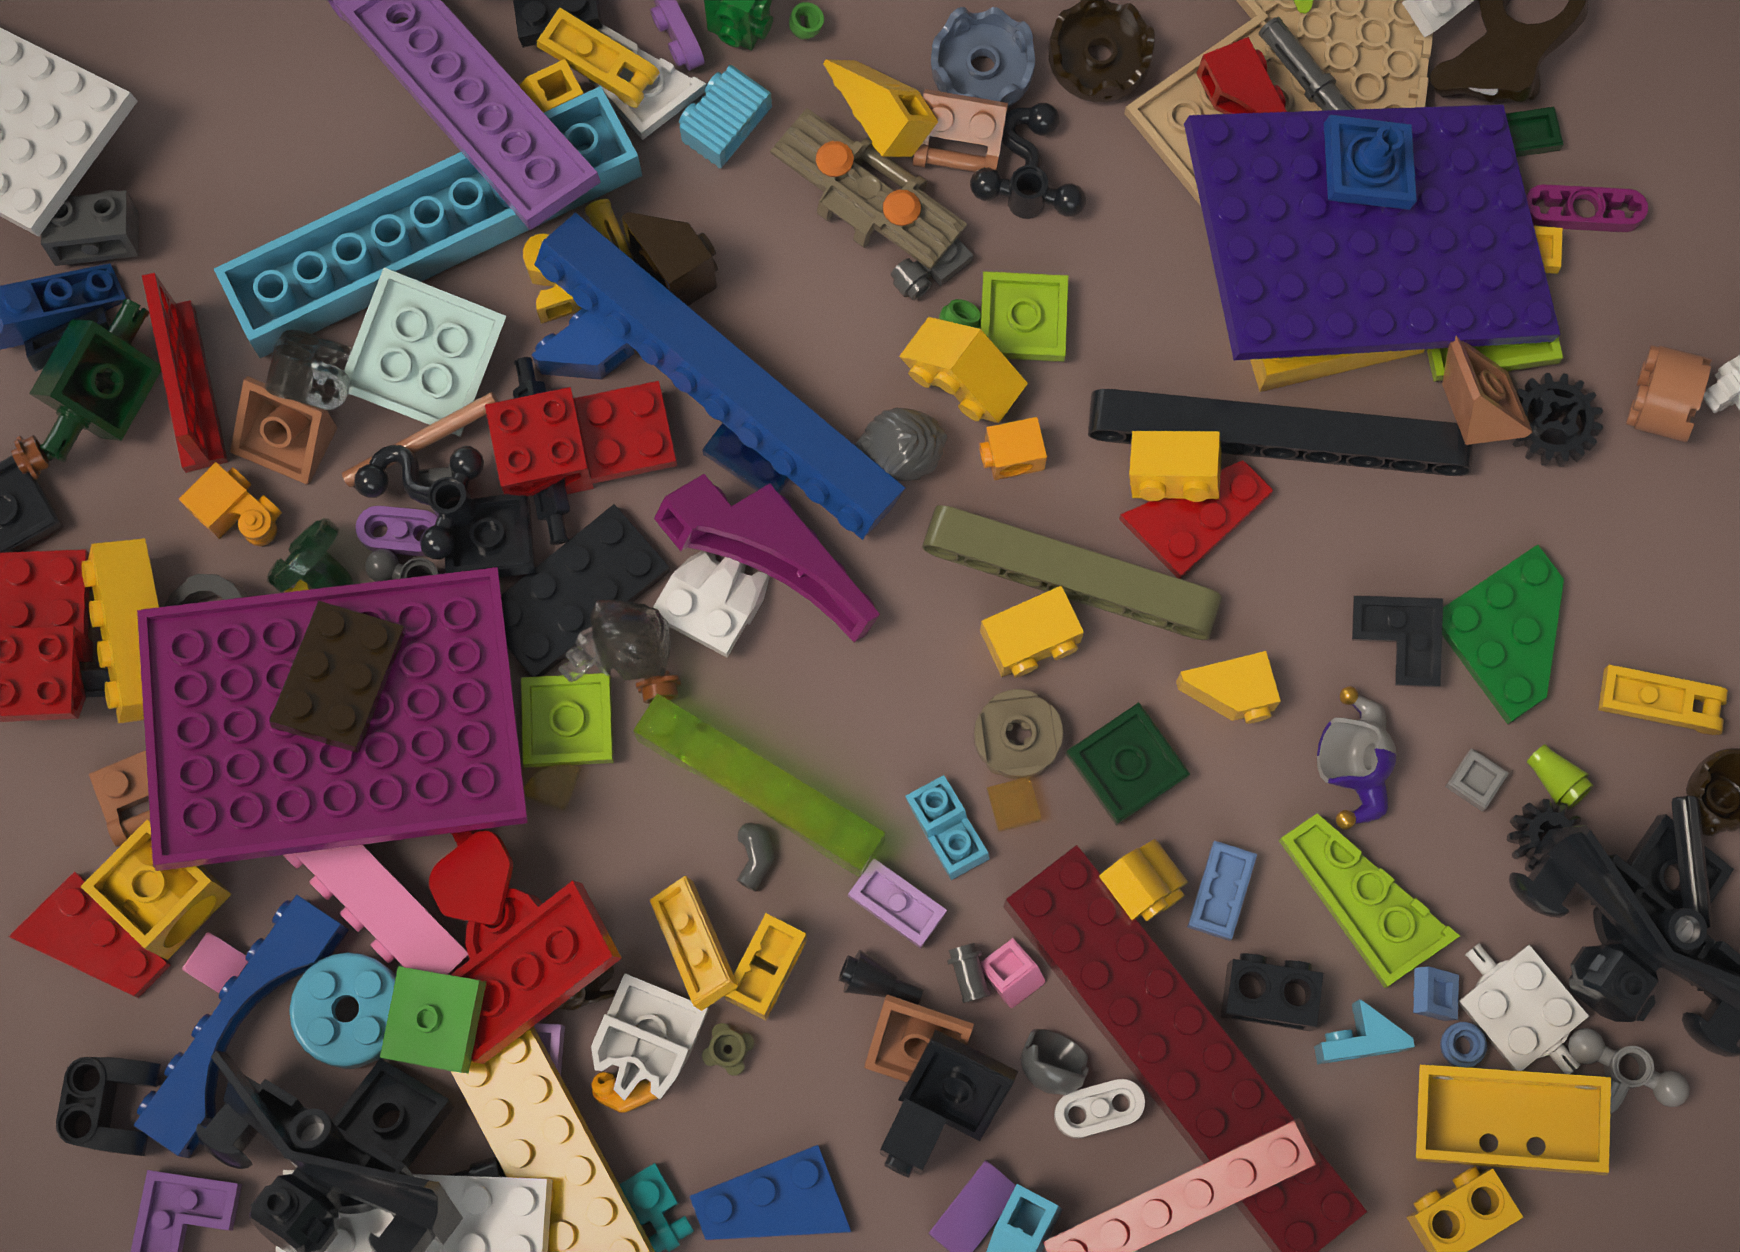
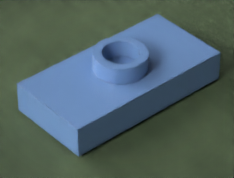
M1214 840L1187 925L1188 928L1228 941L1232 940L1257 854Z

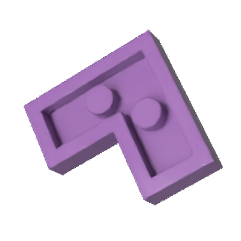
M147 1170L131 1252H182L188 1224L233 1231L242 1184Z

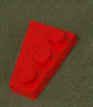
M75 871L8 936L137 998L171 966L164 958L144 949L80 887L86 880Z

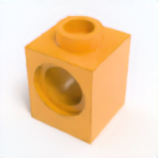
M1037 417L986 427L985 442L979 443L983 467H991L994 480L1045 469L1047 455Z

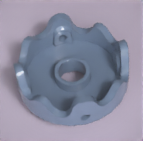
M965 7L957 8L950 14L946 24L933 40L931 53L932 77L938 90L941 92L1005 102L1010 107L1021 99L1031 84L1035 68L1032 31L1025 21L1017 22L997 7H992L980 13H971ZM986 56L994 62V67L989 71L981 72L976 70L971 62L976 57Z

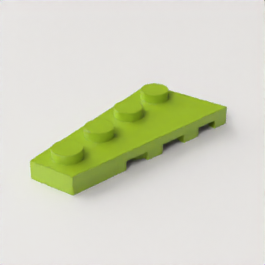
M1318 813L1279 839L1280 844L1384 989L1460 937L1452 928L1445 926L1430 913V909L1417 898L1413 899L1394 882L1395 879L1382 868L1378 869L1364 857L1360 849Z

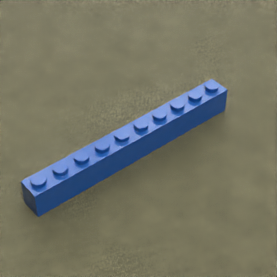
M576 212L542 241L534 265L547 280L559 285L573 297L578 306L590 311L606 325L613 335L622 338L633 347L645 362L654 365L670 378L676 388L688 393L705 408L712 418L720 420L738 435V438L744 445L756 450L771 463L772 467L779 474L787 476L799 486L811 501L820 504L836 517L842 527L854 532L863 540L892 510L905 489L902 484Z

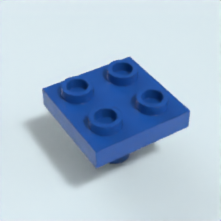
M1330 115L1324 122L1328 200L1410 210L1417 202L1412 125Z

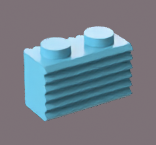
M729 65L723 74L717 72L712 76L705 88L706 95L702 97L697 105L691 103L684 110L679 120L683 143L689 145L691 149L701 154L718 168H722L772 108L771 92L732 65Z

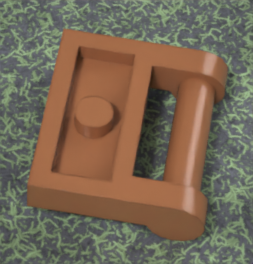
M925 89L923 98L937 118L938 123L915 152L913 166L925 168L926 164L972 172L987 167L997 170L1008 103ZM932 136L988 146L987 155L985 157L929 147L930 138Z
M146 750L89 774L107 822L108 833L116 847L121 846L146 820L150 821V810L127 820H124L121 814L122 811L149 800Z

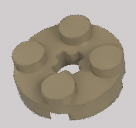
M1024 689L1007 690L995 695L983 707L975 723L974 743L979 757L986 764L990 772L1010 779H1027L1042 773L1053 764L1062 745V721L1057 710L1044 699L1038 697V694ZM1021 723L1022 730H1030L1031 737L1025 738L1023 745H1015L1014 740L1007 739L1006 733L1012 731V724Z

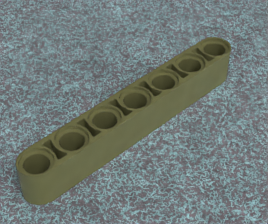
M938 505L935 507L922 544V549L935 557L1045 592L1062 586L1067 598L1198 640L1210 639L1222 600V596L1212 589L950 506Z

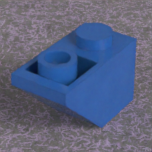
M582 308L571 317L569 325L557 335L551 333L545 336L536 345V351L531 355L536 369L542 375L602 380L635 353L633 347L622 338L613 335L602 321L590 311Z

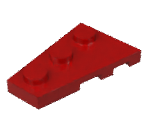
M1242 460L1221 469L1219 499L1193 502L1187 499L1163 498L1159 501H1149L1122 513L1119 520L1178 579H1181L1270 497L1273 489Z

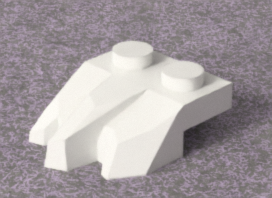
M700 551L689 557L674 571L650 611V615L659 622L728 658L747 624L750 625L761 606L770 576L759 571L752 576L744 573L745 564L727 557L720 563L716 560L715 554Z
M624 973L607 1015L604 1014L591 1045L594 1069L596 1071H603L612 1065L619 1067L613 1090L624 1101L639 1081L643 1079L651 1081V1093L658 1099H661L687 1062L709 1008L707 1007L701 1011L694 1007L689 999Z

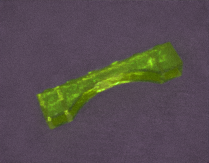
M656 694L633 730L637 741L673 764L708 780L751 805L798 836L823 856L859 878L885 842L884 831L659 694Z

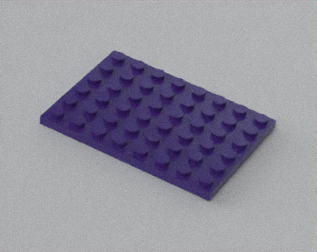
M1503 104L1189 115L1185 121L1184 127L1234 361L1448 348L1450 343L1455 341L1456 335L1461 341L1471 346L1553 342L1561 335ZM1330 115L1412 125L1417 202L1410 210L1328 200L1324 122Z

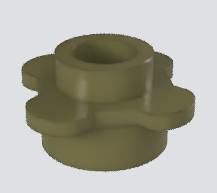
M719 1023L712 1029L713 1038L710 1041L709 1047L703 1050L702 1059L707 1066L718 1065L725 1068L729 1075L737 1076L744 1071L743 1061L747 1052L753 1049L754 1039L749 1033L739 1034L730 1030L727 1024ZM726 1045L732 1046L733 1050L730 1054L724 1052Z

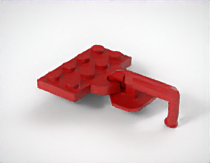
M476 830L451 833L457 847L435 864L430 873L429 888L443 915L468 921L465 945L470 960L451 975L486 981L471 1058L474 1063L484 1064L612 967L622 957L583 883L572 880L544 903L538 897L515 888L508 889L513 871V861L502 839L490 831L483 830L477 832Z

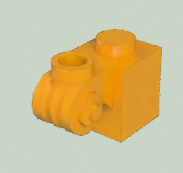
M216 462L179 498L185 508L218 539L238 521L239 531L254 546H264L273 541L277 533L276 520L282 514L266 496L262 495L256 500L247 491L251 486L250 482L234 467L226 472Z

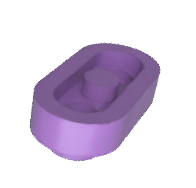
M654 0L655 7L650 9L652 18L660 32L666 30L672 42L668 43V47L676 65L679 67L684 64L688 71L704 65L705 61L700 46L677 1Z
M372 506L359 515L356 521V534L361 543L371 551L387 549L395 554L425 556L421 550L420 541L416 540V535L419 531L434 526L437 516L427 510ZM381 525L387 527V533L384 536H373L376 527Z

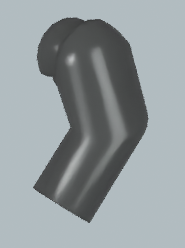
M750 822L742 825L738 831V841L745 846L749 860L737 881L746 888L756 892L775 860V853L766 828L760 824Z

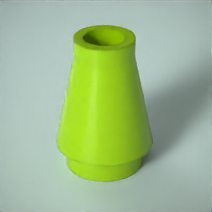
M1546 744L1537 749L1526 762L1534 770L1555 804L1565 803L1568 806V810L1576 806L1594 787L1587 779L1589 777L1588 773L1552 751Z

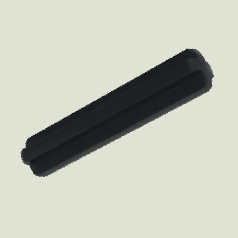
M1680 796L1673 798L1671 803L1683 908L1699 912L1705 919L1708 929L1712 927L1713 921L1700 803L1697 796Z

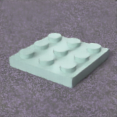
M383 268L337 389L431 425L474 402L506 315ZM464 427L453 432L452 434L461 436Z

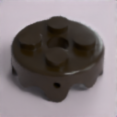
M1081 0L1075 6L1063 10L1056 19L1048 46V61L1052 73L1064 89L1080 99L1091 102H1110L1121 99L1132 93L1148 74L1154 50V29L1144 22L1133 4L1119 5L1108 0ZM1096 45H1102L1110 50L1111 56L1106 60L1099 61L1090 56L1089 49Z

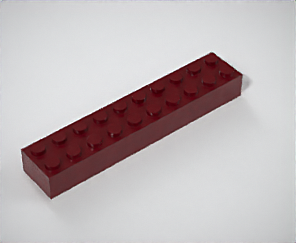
M1078 845L1066 852L1005 900L1003 908L1203 1164L1295 1120L1136 919H1130L1100 879V873ZM1316 1146L1315 1148L1321 1158L1319 1163L1235 1203L1272 1252H1319L1367 1213V1210Z

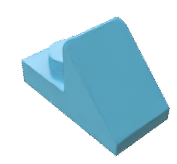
M1359 999L1352 1003L1358 1037H1353L1352 1030L1326 1033V1042L1319 1043L1314 1046L1318 1065L1404 1052L1414 1048L1415 1045L1413 1037Z

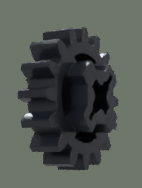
M1545 373L1540 379V384L1534 378H1531L1525 384V390L1518 389L1517 395L1527 419L1529 405L1532 406L1529 411L1534 416L1533 422L1530 424L1533 433L1525 438H1517L1513 443L1514 447H1520L1525 444L1528 448L1525 455L1526 459L1529 460L1535 454L1541 455V466L1546 467L1550 460L1555 458L1558 466L1564 467L1569 461V455L1574 461L1578 462L1585 455L1584 449L1590 451L1595 446L1597 440L1593 436H1598L1603 430V425L1594 420L1600 417L1603 409L1591 407L1590 403L1597 395L1595 392L1584 395L1581 392L1584 385L1582 380H1579L1572 386L1568 384V374L1563 373L1559 380L1554 382L1551 374ZM1566 415L1561 422L1559 420L1554 422L1550 421L1543 425L1547 418L1554 419L1557 417L1559 419L1560 417ZM1580 415V419H1581V431H1580V434L1578 435L1577 432H1578L1580 429H1579V427H1578L1577 424H1576V419H1577V417Z

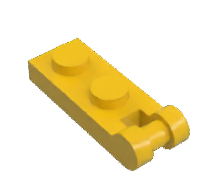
M560 7L537 40L538 48L559 61L566 59L569 67L617 95L623 103L633 108H637L643 100L644 94L642 92L648 84L652 85L660 74L659 70L652 63ZM624 68L634 74L629 82L619 77Z
M1609 664L1604 668L1598 710L1694 729L1703 734L1720 735L1722 734L1724 719L1720 718L1721 705H1725L1727 702L1728 690L1720 686ZM1694 699L1703 703L1702 713L1692 711Z

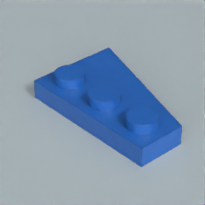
M818 1145L689 1196L705 1240L851 1233Z

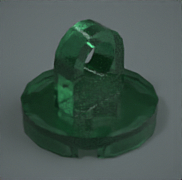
M323 518L312 523L290 544L288 550L291 554L285 561L281 558L276 560L268 572L267 582L281 593L289 589L301 578L313 589L354 584L348 571L327 552L339 533V527L329 518Z

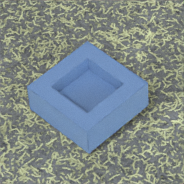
M1429 966L1415 968L1413 1013L1442 1021L1458 1020L1459 975Z

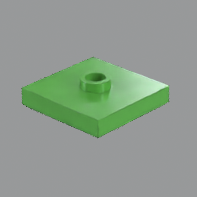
M398 966L380 1058L469 1074L486 981Z

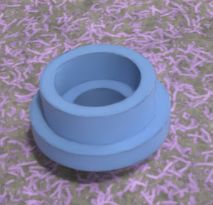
M1458 1022L1449 1026L1444 1031L1440 1047L1444 1058L1455 1067L1470 1068L1480 1063L1487 1051V1041L1483 1032L1474 1024ZM1463 1037L1468 1040L1470 1050L1467 1054H1462L1456 1049L1455 1042L1457 1038Z

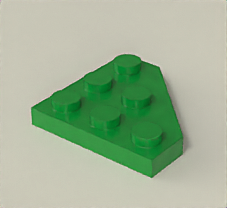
M1538 544L1443 607L1442 636L1507 724L1547 698L1564 578Z

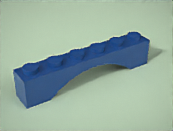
M297 894L292 901L286 900L278 908L272 919V923L275 925L265 939L259 938L252 945L245 958L248 964L238 977L232 976L225 983L219 993L221 1002L212 1015L206 1014L199 1020L191 1034L195 1039L184 1054L179 1052L173 1057L165 1069L164 1075L167 1078L157 1092L151 1091L137 1109V1114L140 1116L134 1126L177 1156L190 1158L200 1144L196 1133L197 1124L206 1128L216 1116L215 1095L220 1069L211 1058L216 1050L226 1052L227 1046L239 1025L257 1003L280 985L304 974L307 969L319 960L331 956L349 931L342 924Z

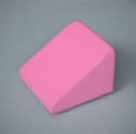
M207 932L182 970L220 993L225 983L232 976L238 977L248 961L245 960V954L214 934Z
M1013 938L980 962L983 974L1010 1008L1018 1005L1045 983L1038 965Z

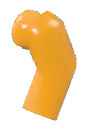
M600 1072L595 1075L591 1083L595 1099L600 1104L619 1113L629 1112L658 1099L651 1093V1081L648 1079L640 1081L625 1101L613 1090L616 1081L613 1074Z

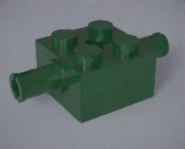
M124 299L108 330L94 321L71 320L29 393L56 410L58 415L44 443L39 447L44 453L50 452L49 456L65 462L82 429L88 430L102 439L123 440L162 371L159 363L131 345L145 318L150 314L147 309L142 308L139 310L141 305L129 299Z

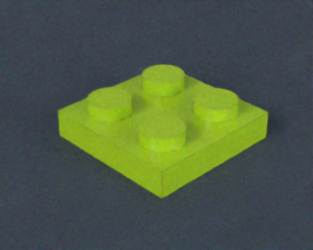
M983 271L980 329L1007 359L1065 361L1068 275Z
M610 673L521 677L523 765L525 768L614 763Z

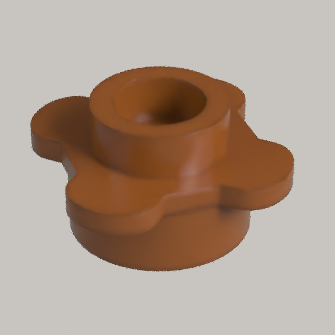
M34 435L25 440L22 436L17 437V440L14 441L16 449L12 450L11 453L18 468L23 474L30 472L34 479L39 478L41 471L50 467L46 453L40 450L41 444Z
M660 670L645 674L644 680L637 682L635 685L638 693H642L644 703L656 704L678 698L677 687L681 686V680H679L678 675H670L668 670Z

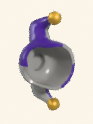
M1352 686L1341 690L1340 701L1345 705H1352L1359 712L1360 719H1332L1322 732L1317 750V768L1320 777L1328 784L1353 789L1359 797L1361 805L1353 812L1343 810L1336 816L1337 825L1344 830L1350 829L1354 824L1378 820L1387 813L1388 797L1385 781L1393 772L1397 757L1394 741L1386 731V715L1383 706L1358 695L1357 690Z

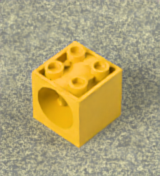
M146 820L80 886L144 949L166 960L232 895L202 865L156 871L153 867L149 820Z

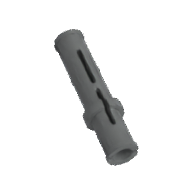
M1280 17L1271 19L1261 28L1258 35L1271 47L1276 56L1298 80L1305 90V97L1310 103L1315 102L1322 111L1356 110L1336 87V79L1331 73L1326 74L1318 66Z

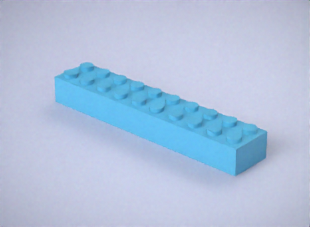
M601 86L544 112L550 121L598 172L601 183L541 224L642 177L638 154ZM459 152L214 268V271L250 344L259 358H262L369 307L383 268L422 282L529 229L463 153Z

